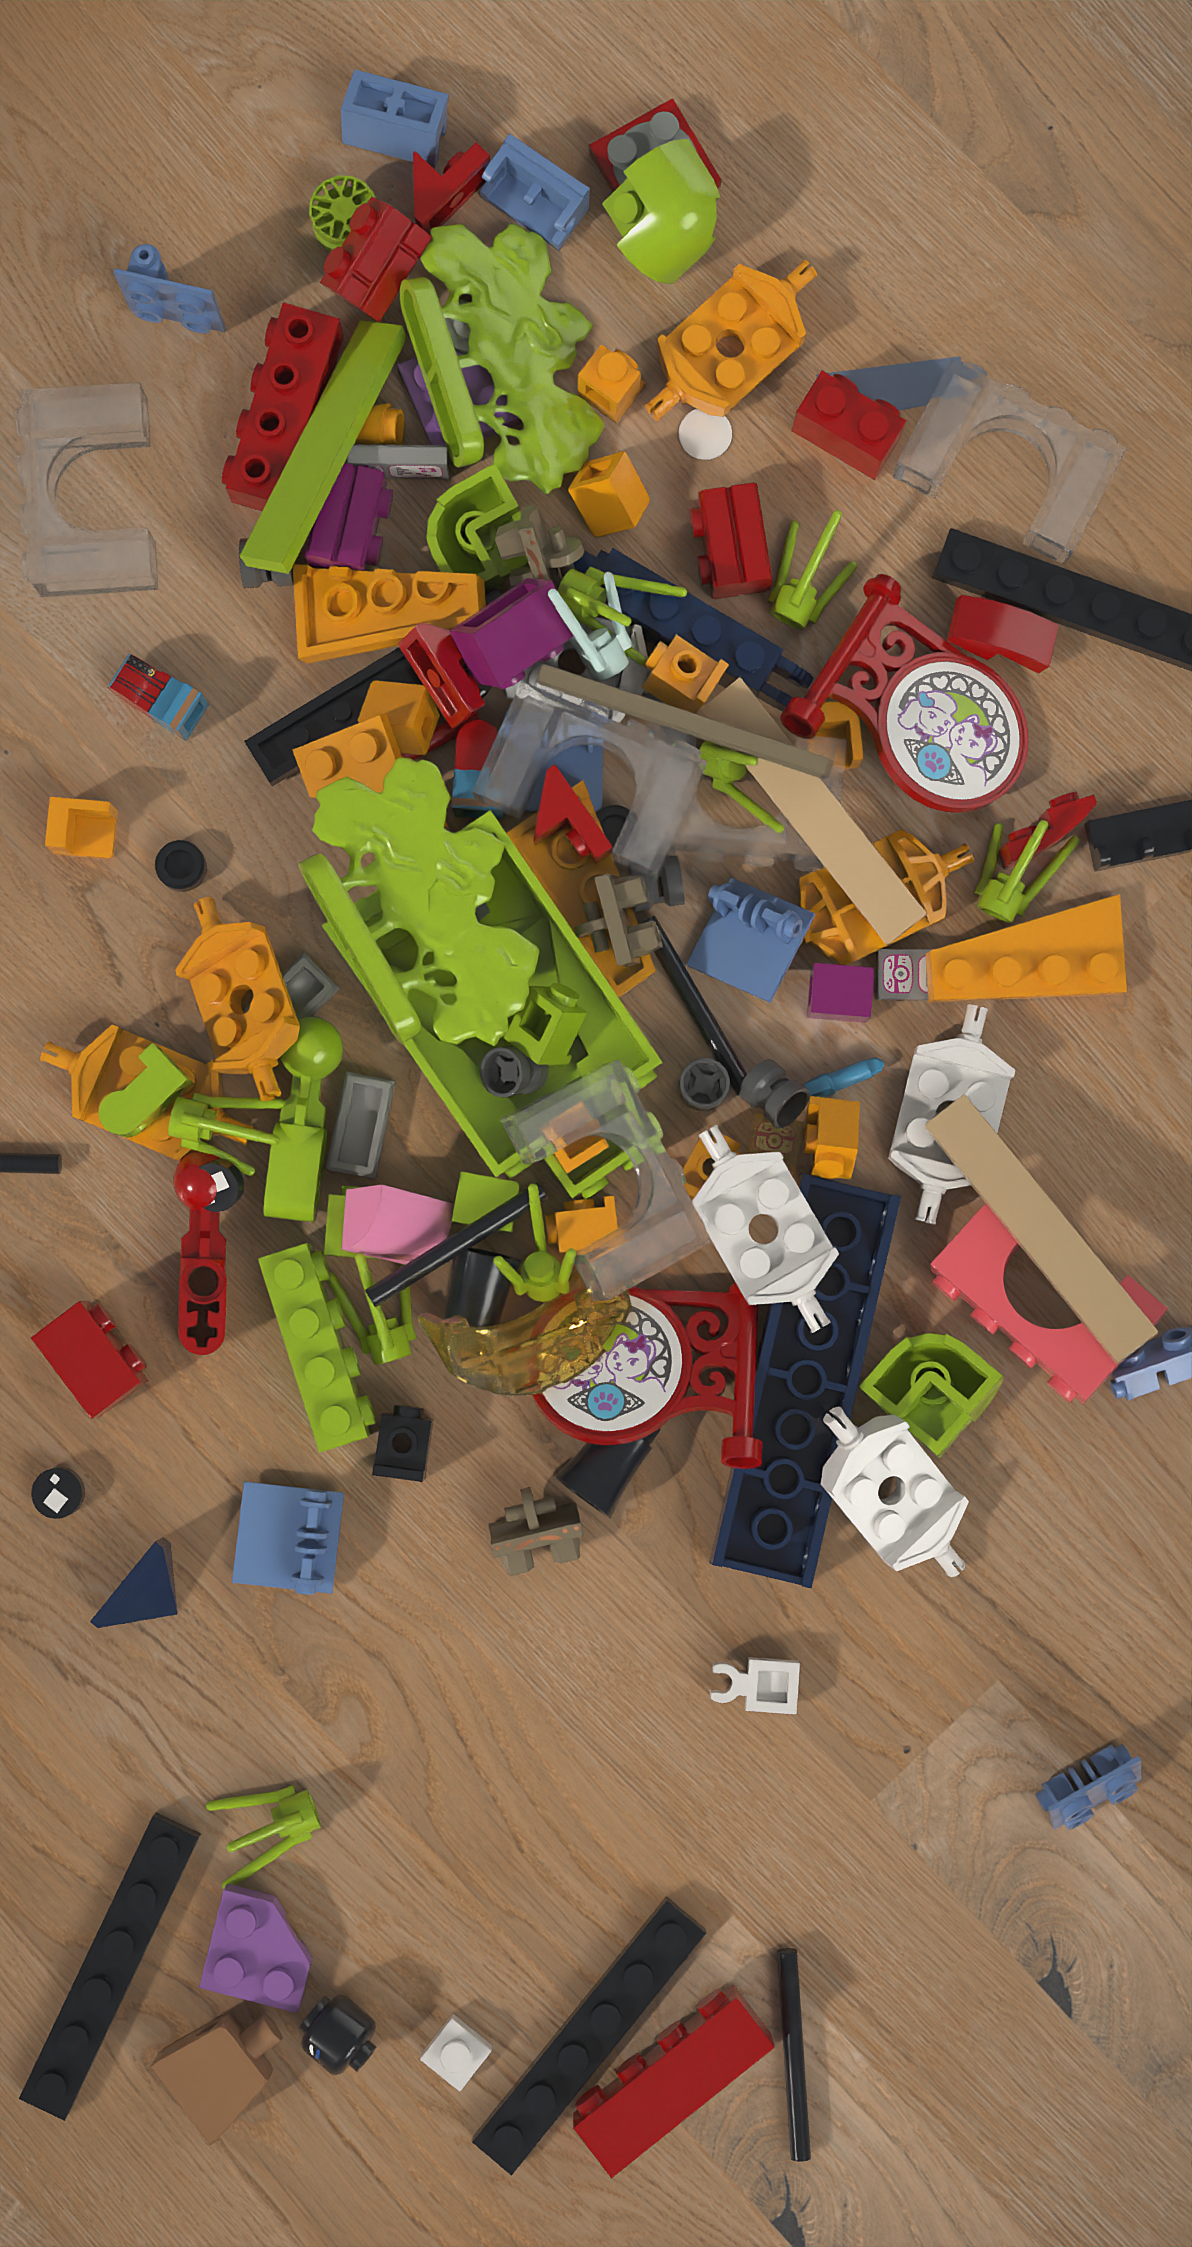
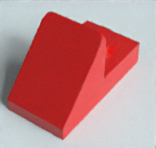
M477 142L465 153L463 151L457 152L447 162L442 176L417 152H413L415 224L429 235H431L432 228L443 226L486 182L482 175L491 161L490 155Z
M422 622L415 626L398 643L399 648L452 729L467 721L486 704L480 696L478 684L462 668V665L466 663L450 630Z
M554 764L546 770L533 839L534 846H537L568 824L571 830L565 836L581 859L590 855L595 864H598L612 854L613 846Z

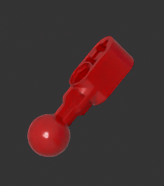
M194 1150L180 1160L173 1176V1185L177 1197L190 1209L189 1231L181 1237L177 1336L181 1345L189 1352L196 1355H208L215 1352L222 1345L225 1338L227 1239L219 1231L220 1212H212L203 1208L213 1202L217 1193V1187L213 1177L207 1171L199 1168L219 1157ZM201 1266L210 1268L216 1275L214 1290L205 1296L194 1294L188 1285L190 1273ZM188 1300L197 1304H210L216 1301V1312L205 1309V1323L210 1327H214V1336L206 1337L204 1345L201 1346L197 1345L194 1337L187 1336L188 1327L196 1326L198 1310L187 1311Z

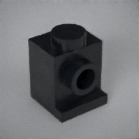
M394 1405L393 1413L384 1412L381 1414L372 1475L418 1482L425 1480L434 1419L423 1418V1408ZM399 1433H406L412 1439V1447L407 1452H400L394 1447V1438Z

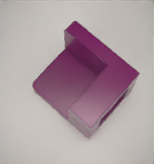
M814 963L810 969L807 1018L866 1023L871 1018L874 969L871 967Z

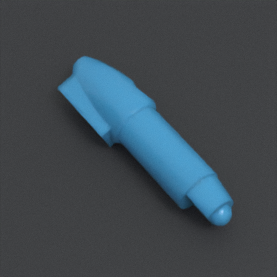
M877 1057L864 1059L834 1072L821 1074L803 1085L809 1090L810 1096L825 1098L835 1094L836 1091L872 1078V1076L882 1071L885 1063Z

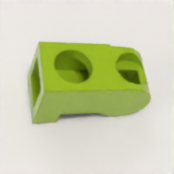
M151 1043L138 1056L147 1067L123 1091L120 1090L108 1094L100 1103L98 1111L99 1120L106 1130L115 1135L133 1137L143 1132L176 1101L177 1097H180L194 1084L168 1055L154 1043Z

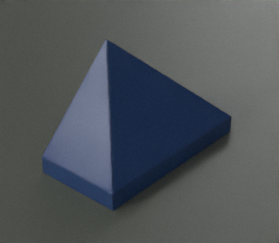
M162 1537L152 1544L90 1622L94 1626L102 1628L177 1615L171 1543Z

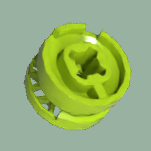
M337 175L326 179L315 189L310 199L309 214L315 236L321 246L328 252H331L336 247H341L351 231L350 220L355 210L360 205L368 203L371 196L375 198L373 191L367 184L353 176ZM343 181L341 186H338L335 182ZM348 181H352V187H347ZM331 184L334 189L327 191L326 186ZM323 189L325 194L319 196L318 193Z

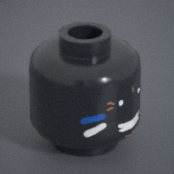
M325 1995L299 2027L304 2032L301 2040L303 2050L332 2075L343 2073L349 2066L358 2072L377 2048L370 2041L376 2030L375 2021L345 1995H338L332 2000Z

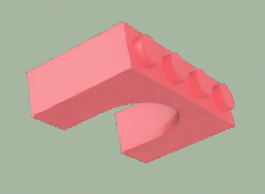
M985 1203L930 1264L931 1272L936 1275L932 1283L953 1302L960 1296L975 1310L970 1316L986 1332L993 1335L999 1330L1013 1343L1008 1350L1025 1366L1032 1369L1035 1364H1038L1051 1376L1047 1384L1068 1403H1071L1076 1398L1084 1405L1121 1363L1115 1364L1082 1322L1068 1328L1049 1329L1030 1323L1015 1311L1007 1298L1003 1279L1009 1261L1021 1246ZM1127 1275L1120 1285L1155 1326L1165 1315L1168 1308L1132 1277Z

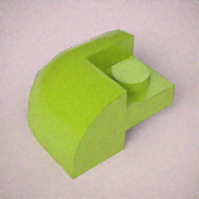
M689 139L669 141L638 158L623 171L627 179L602 203L623 237L616 245L627 260L642 274L656 282L665 284L676 282L708 251L716 239L713 235L717 220L716 200L721 197L714 179Z
M495 463L452 486L436 499L437 503L428 519L426 539L431 555L440 572L477 574L484 580L485 594L495 588L503 587L501 582L509 579L511 569L529 566L526 555L503 560L496 544L495 537L498 527L520 520L521 512Z
M925 1333L911 1338L906 1337L894 1346L861 1383L859 1388L887 1415H896L906 1421L910 1426L907 1429L910 1434L940 1458L971 1421L975 1423L998 1392L1003 1382V1375L966 1344L947 1333L946 1335Z

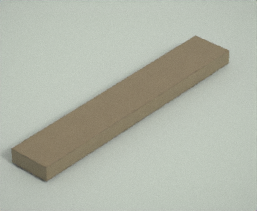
M541 665L537 681L546 688L824 780L829 778L834 761L828 757L552 666Z

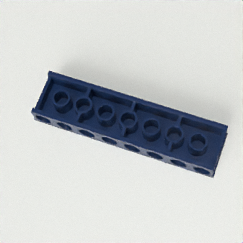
M799 1173L797 1186L831 1245L839 1253L814 1289L816 1292L814 1297L818 1300L828 1320L831 1322L822 1327L815 1314H813L821 1329L811 1333V1329L801 1314L798 1305L793 1306L791 1302L769 1303L756 1358L753 1438L759 1439L763 1443L762 1464L759 1467L750 1469L731 1467L709 1563L714 1566H723L812 1588L832 1501L831 1496L821 1485L823 1466L838 1447L836 1441L839 1440L829 1426L824 1423L823 1418L826 1413L833 1418L834 1416L830 1410L835 1407H841L849 1419L851 1418L901 1196Z

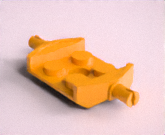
M803 260L784 279L778 280L775 277L738 264L733 270V276L667 337L661 334L657 338L656 349L667 383L660 393L649 403L645 404L647 412L650 415L654 414L653 419L659 422L678 402L681 405L686 402L708 415L724 417L805 342L807 334L796 304V294L813 278L817 277L814 267L808 268L810 263L807 260ZM724 337H736L742 342L744 350L736 357H725L718 351L716 344Z
M902 829L872 843L927 913L924 918L892 943L934 923L942 922L946 918L945 878L948 877V873L974 862L972 852L957 858L968 853L970 850L969 846L964 843L941 856L939 853L933 855L916 837ZM825 866L799 878L797 882L798 906L816 914L801 944L804 943L806 945L809 943L810 946L830 962L837 965H849L887 946Z
M201 898L199 902L196 901L193 904L202 927L201 935L196 938L175 969L177 977L190 981L216 1057L215 1060L207 1063L208 1069L223 1074H253L260 1094V1100L276 1099L275 1096L279 1097L281 1095V1090L278 1087L272 1068L278 1065L277 1059L297 1042L300 1024L265 926L252 922L221 923L214 898ZM251 989L254 998L251 1001L250 1009L244 1013L241 1005L242 998Z
M112 1024L82 1052L78 1051L75 1053L48 1041L44 1049L56 1053L58 1056L55 1057L42 1051L40 1060L64 1069L71 1075L72 1117L106 1130L99 1120L98 1111L100 1103L108 1094L115 1091H123L147 1067L138 1056L154 1042ZM154 1043L194 1083L180 1097L192 1099L194 1093L211 1097H223L222 1073L211 1071L208 1069L207 1064ZM174 1103L143 1132L133 1137H123L177 1161H180L188 1153L194 1151L181 1147L182 1139L168 1135V1126ZM209 1108L217 1111L218 1121L254 1129L252 1125L250 1126L228 1117L227 1113L223 1112V1108ZM215 1131L213 1132V1135L217 1137L218 1134H220L221 1136H224L233 1141L243 1144V1146H246L249 1142L248 1139L239 1138Z

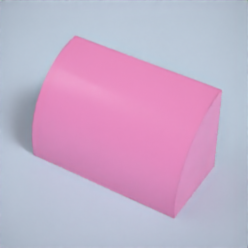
M385 1185L347 1189L342 1250L354 1253L361 1252L366 1256L407 1264L447 1239L452 1224L454 1203Z

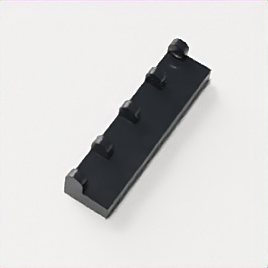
M1192 800L1089 820L1084 824L1095 872L1192 852Z

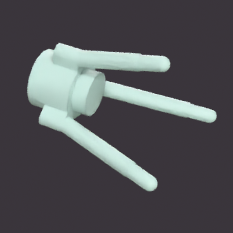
M606 572L603 578L608 604L622 613L613 574ZM556 589L548 591L549 598L573 634L569 641L576 649L583 664L587 666L593 680L602 681L608 679L627 667L629 660L624 651L633 644L625 630V626L612 621L614 634H609L607 628H600L587 635Z

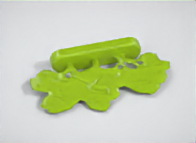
M512 223L504 231L496 235L493 246L487 247L463 224L434 227L430 232L433 241L426 246L420 259L426 270L446 284L450 292L444 306H440L437 293L430 280L425 277L404 279L401 282L400 303L450 459L458 468L474 465L482 459L484 440L479 421H482L492 427L501 437L500 445L495 449L493 463L496 464L502 477L510 482L530 480L545 494H548L552 489L560 488L563 474L581 470L583 464L588 459L589 447L597 443L605 427L601 417L585 399L556 386L553 379L555 370L569 369L572 366L577 355L575 344L587 337L594 324L586 319L584 314L569 302H548L541 297L546 279L552 273L547 244L537 233L527 232L523 227ZM467 293L472 296V302L459 305V296ZM445 318L468 324L470 334L467 354L457 356ZM480 365L489 371L495 389L493 396L487 404L474 405L472 403L461 368ZM502 394L507 395L506 405H496L498 397ZM495 412H509L519 417L524 424L523 429L519 431L502 425L505 423L503 417L496 418L494 416ZM512 435L518 438L520 444L516 446L509 445L506 436Z
M397 758L394 766L383 780V791L380 793L347 776L318 790L316 798L320 803V807L314 814L315 821L312 831L321 841L343 848L351 858L348 873L339 878L331 863L322 854H314L298 863V866L308 888L391 1032L400 1043H404L420 1033L421 1022L407 997L410 989H418L436 1000V1009L432 1015L433 1028L441 1041L457 1045L465 1039L477 1037L493 1046L497 1045L499 1038L505 1036L508 1032L507 1018L525 1008V1001L529 995L528 980L535 973L539 955L537 946L514 929L501 926L491 927L478 923L475 915L476 907L490 901L492 897L495 879L491 874V870L499 864L506 843L497 839L493 834L475 826L469 830H461L456 833L445 830L446 808L451 797L447 792L438 767L433 762L423 759L415 762L410 758ZM368 852L373 853L375 861L362 868L361 858ZM354 886H376L380 891V906L383 911L382 920L367 927L347 891ZM395 928L406 929L413 936L418 946V958L414 968L404 973H393L376 943L378 938ZM433 952L434 962L429 965H423L422 962L426 953ZM437 969L452 972L456 977V984L454 986H434L436 981L433 976L426 980L424 979V974ZM445 993L455 995L456 1001L446 1005L440 996Z

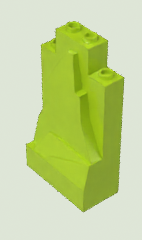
M489 810L462 829L469 830L475 826L493 834L497 839L506 843L499 864L491 870L495 884L490 901L486 902L490 913L478 923L491 927L501 926L514 929L537 946L539 955L535 973L528 980L529 986L551 987L552 983H558L571 988L579 995L576 1004L585 1010L587 1015L568 1052L572 1055L569 1064L548 1065V1079L545 1085L537 1092L504 1098L494 1096L486 1090L480 1076L481 1062L491 1049L505 1046L512 1047L513 1045L505 1040L504 1036L499 1038L495 1046L477 1037L465 1039L457 1045L441 1041L433 1028L432 1015L436 1009V1000L418 989H410L407 997L419 1017L421 1031L403 1044L495 1177L504 1172L509 1179L514 1177L534 1162L530 1154L538 1150L567 1194L572 1199L578 1194L587 1199L609 1183L605 1176L622 1165L624 1170L627 1171L650 1155L646 1147L655 1142V1140L621 1091L629 1087L632 1093L649 1084L657 1077L653 1069L663 1062L492 811ZM378 889L366 898L362 897L354 903L367 927L382 920L383 911L380 906V891ZM327 921L322 925L323 929L366 989ZM395 928L376 940L393 973H404L414 968L418 958V946L413 936L406 929ZM433 952L426 953L423 958V965H429L434 962ZM437 969L424 974V979L426 980L433 976L436 981L434 986H454L456 984V977L452 972ZM445 993L440 996L446 1005L456 1001L455 995ZM515 1014L512 1015V1016H510L509 1018H507V1019H508V1028H509V1026H510V1024H511V1022H512V1020H513ZM579 1101L600 1135L609 1144V1147L569 1173H566L536 1128Z

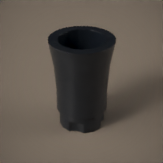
M474 1247L469 1248L452 1259L451 1283L443 1322L446 1330L442 1347L468 1355L489 1356L492 1338H497L501 1316L512 1285L494 1264V1258L501 1256L516 1272L522 1260Z
M659 1428L644 1438L625 1444L598 1445L586 1443L554 1478L586 1503L611 1519L623 1492L638 1467L651 1451L652 1447L650 1444L661 1429Z

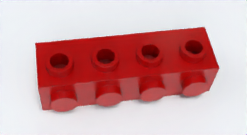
M284 302L282 303L278 318L271 317L265 334V346L269 347L264 364H256L251 378L250 391L254 393L250 410L243 409L238 419L236 437L240 439L236 455H229L227 457L222 472V484L226 485L225 488L232 503L263 511L333 374L344 338L339 318Z
M732 1985L724 1993L720 1988L712 1991L698 2004L697 2010L699 2012L685 2024H682L681 2021H676L669 2025L657 2037L656 2042L658 2045L643 2057L640 2053L629 2057L616 2070L618 2077L603 2089L599 2085L592 2087L576 2102L575 2107L577 2110L573 2112V2129L611 2179L775 2048L771 2032L735 1985Z

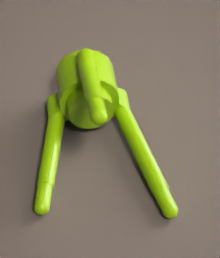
M835 510L832 513L800 580L791 578L789 584L786 585L799 523L795 520L789 524L775 585L767 601L773 604L769 611L770 615L792 628L804 630L808 622L816 624L823 609L857 568V564L854 561L849 562L817 600L814 599L817 590L810 583L842 518L840 510Z
M591 566L585 574L575 569H570L562 579L558 593L579 623L592 631L607 628L595 619L600 614L623 626L631 624L630 617L605 604L607 599L606 589L601 587L602 584H605L603 578L605 572ZM613 574L616 587L681 598L687 595V590L683 587ZM607 628L609 634H614V632ZM632 646L624 651L626 656L637 664L645 665L646 657Z
M705 741L697 755V766L700 772L713 778V788L729 795L775 832L782 833L784 831L783 824L733 785V781L741 779L746 774L748 769L745 765H757L758 758Z
M1041 820L1038 823L1010 876L999 872L994 880L992 878L1004 829L1002 823H996L989 842L982 876L974 890L975 894L981 896L976 907L988 915L1010 924L1015 915L1023 917L1032 899L1080 842L1079 836L1073 835L1022 894L1025 884L1020 879L1048 828V822Z
M194 1093L192 1099L177 1097L170 1116L168 1135L182 1139L181 1147L212 1154L221 1159L228 1160L240 1172L252 1176L255 1173V1169L252 1166L202 1141V1139L211 1140L215 1131L256 1142L277 1145L280 1141L279 1137L260 1130L218 1121L217 1111L209 1108L280 1109L284 1107L285 1102L282 1099L261 1101L260 1098L211 1097L199 1093Z
M532 1183L528 1186L535 1252L530 1254L522 1263L521 1275L501 1256L494 1258V1264L513 1284L517 1295L527 1293L533 1300L545 1302L556 1298L560 1293L569 1292V1277L575 1262L576 1250L573 1248L567 1250L561 1268L556 1257L548 1253L538 1186Z
M358 1252L355 1255V1260L365 1291L374 1285V1281L365 1255ZM330 1272L331 1279L327 1281L359 1337L363 1354L371 1353L374 1365L387 1363L413 1354L409 1341L417 1339L412 1323L410 1286L399 1292L401 1325L398 1324L396 1316L385 1319L381 1304L375 1307L366 1294L374 1319V1323L368 1325L369 1334L338 1278L333 1272Z
M290 1785L278 1791L229 1797L206 1803L207 1810L215 1811L279 1802V1806L271 1809L273 1823L229 1842L226 1846L228 1852H235L277 1833L280 1838L288 1836L222 1882L223 1889L226 1884L237 1885L295 1845L313 1838L311 1832L321 1828V1822L308 1789L296 1793L294 1785Z

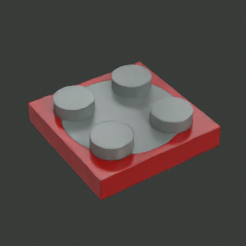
M673 98L589 144V153L612 192L627 179L623 171L638 158L660 145L679 139H689L714 179L717 189L721 187L722 179Z

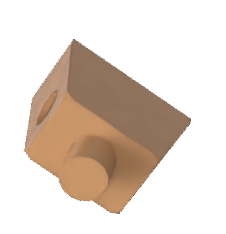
M229 2012L158 2052L150 2068L211 2146L268 2083L273 2068L264 2054L279 2043L283 2036L275 2022L266 2014L244 2030L234 2015Z

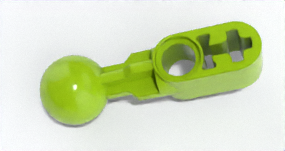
M309 1016L298 1019L300 1024L298 1040L280 1056L283 1065L293 1076L290 1096L284 1100L285 1105L281 1108L279 1122H276L273 1134L277 1135L280 1141L277 1145H271L264 1196V1216L315 1223L319 1207L327 1144V1129L324 1128L326 1107L320 1101L322 1078L330 1075L338 1067L343 1055V1042L334 1025L323 1018Z

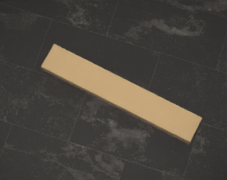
M740 677L701 708L709 719L794 746ZM758 758V764L755 766L745 765L887 946L927 915L926 911L820 778Z
M965 1094L925 1124V1129L1116 1365L1158 1334L1159 1331Z

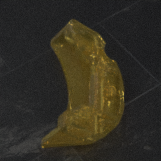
M594 1249L585 1253L577 1270L570 1277V1290L568 1293H560L556 1298L546 1301L532 1312L515 1320L486 1327H470L467 1319L459 1314L443 1320L429 1312L418 1315V1320L451 1375L468 1385L491 1391L497 1395L525 1396L545 1392L546 1389L560 1383L565 1384L593 1365L606 1352L603 1344L611 1335L617 1323L625 1324L632 1305L623 1261Z

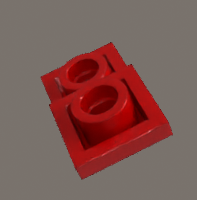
M961 595L956 598L947 641L987 661L1000 654L1039 674L1050 667L1059 625L1034 613L1008 604Z
M1071 792L1049 801L1050 808L1046 809L1038 818L1039 822L1046 820L1048 828L1032 858L1048 850L1066 837L1091 812L1097 804L1094 794L1079 799L1077 792ZM1036 825L1022 828L1008 835L1010 842L1005 843L999 850L1004 870L1016 865L1027 842L1034 833Z

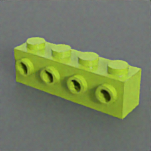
M304 1243L258 1258L319 1453L373 1435L370 1425L377 1423L368 1394L360 1396L355 1377L361 1375L359 1362L353 1346L347 1348L344 1346L339 1329L346 1327V1323L338 1299L330 1300L324 1281L331 1279L323 1251L315 1252L312 1244Z

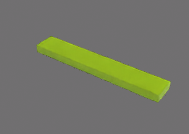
M365 320L359 321L240 554L247 567L289 574L408 338L402 325Z

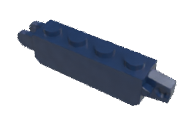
M612 548L610 553L600 550L597 557L584 550L583 556L573 563L575 570L584 574L591 566L605 573L611 572L614 575L676 586ZM616 587L622 614L631 618L630 626L635 624L642 627L644 640L654 646H657L660 641L669 646L677 634L716 662L722 659L728 663L729 666L718 681V684L724 688H727L740 677L757 699L759 698L783 712L792 697L767 683L773 672L803 689L809 688L814 680L810 673L782 656L784 649L688 592L685 597L681 598Z

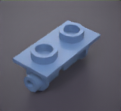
M1192 1326L1167 1330L1161 1337L1148 1341L1128 1356L1111 1374L1113 1379L1109 1381V1384L1116 1399L1125 1397L1129 1401L1159 1390L1160 1386L1156 1373L1164 1371L1166 1382L1169 1385L1192 1378Z

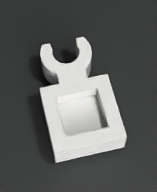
M748 1657L747 1672L738 1671L729 1662H715L712 1664V1672L729 1675L731 1677V1684L723 1691L710 1690V1698L719 1703H727L741 1695L745 1696L746 1711L797 1714L800 1663L798 1660Z

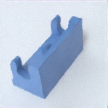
M354 69L341 107L342 143L413 162V152L415 151L430 166L436 168L439 159L440 136H445L449 94Z
M510 133L482 175L486 182L480 190V197L529 231L540 235L545 242L558 251L589 210L590 188Z

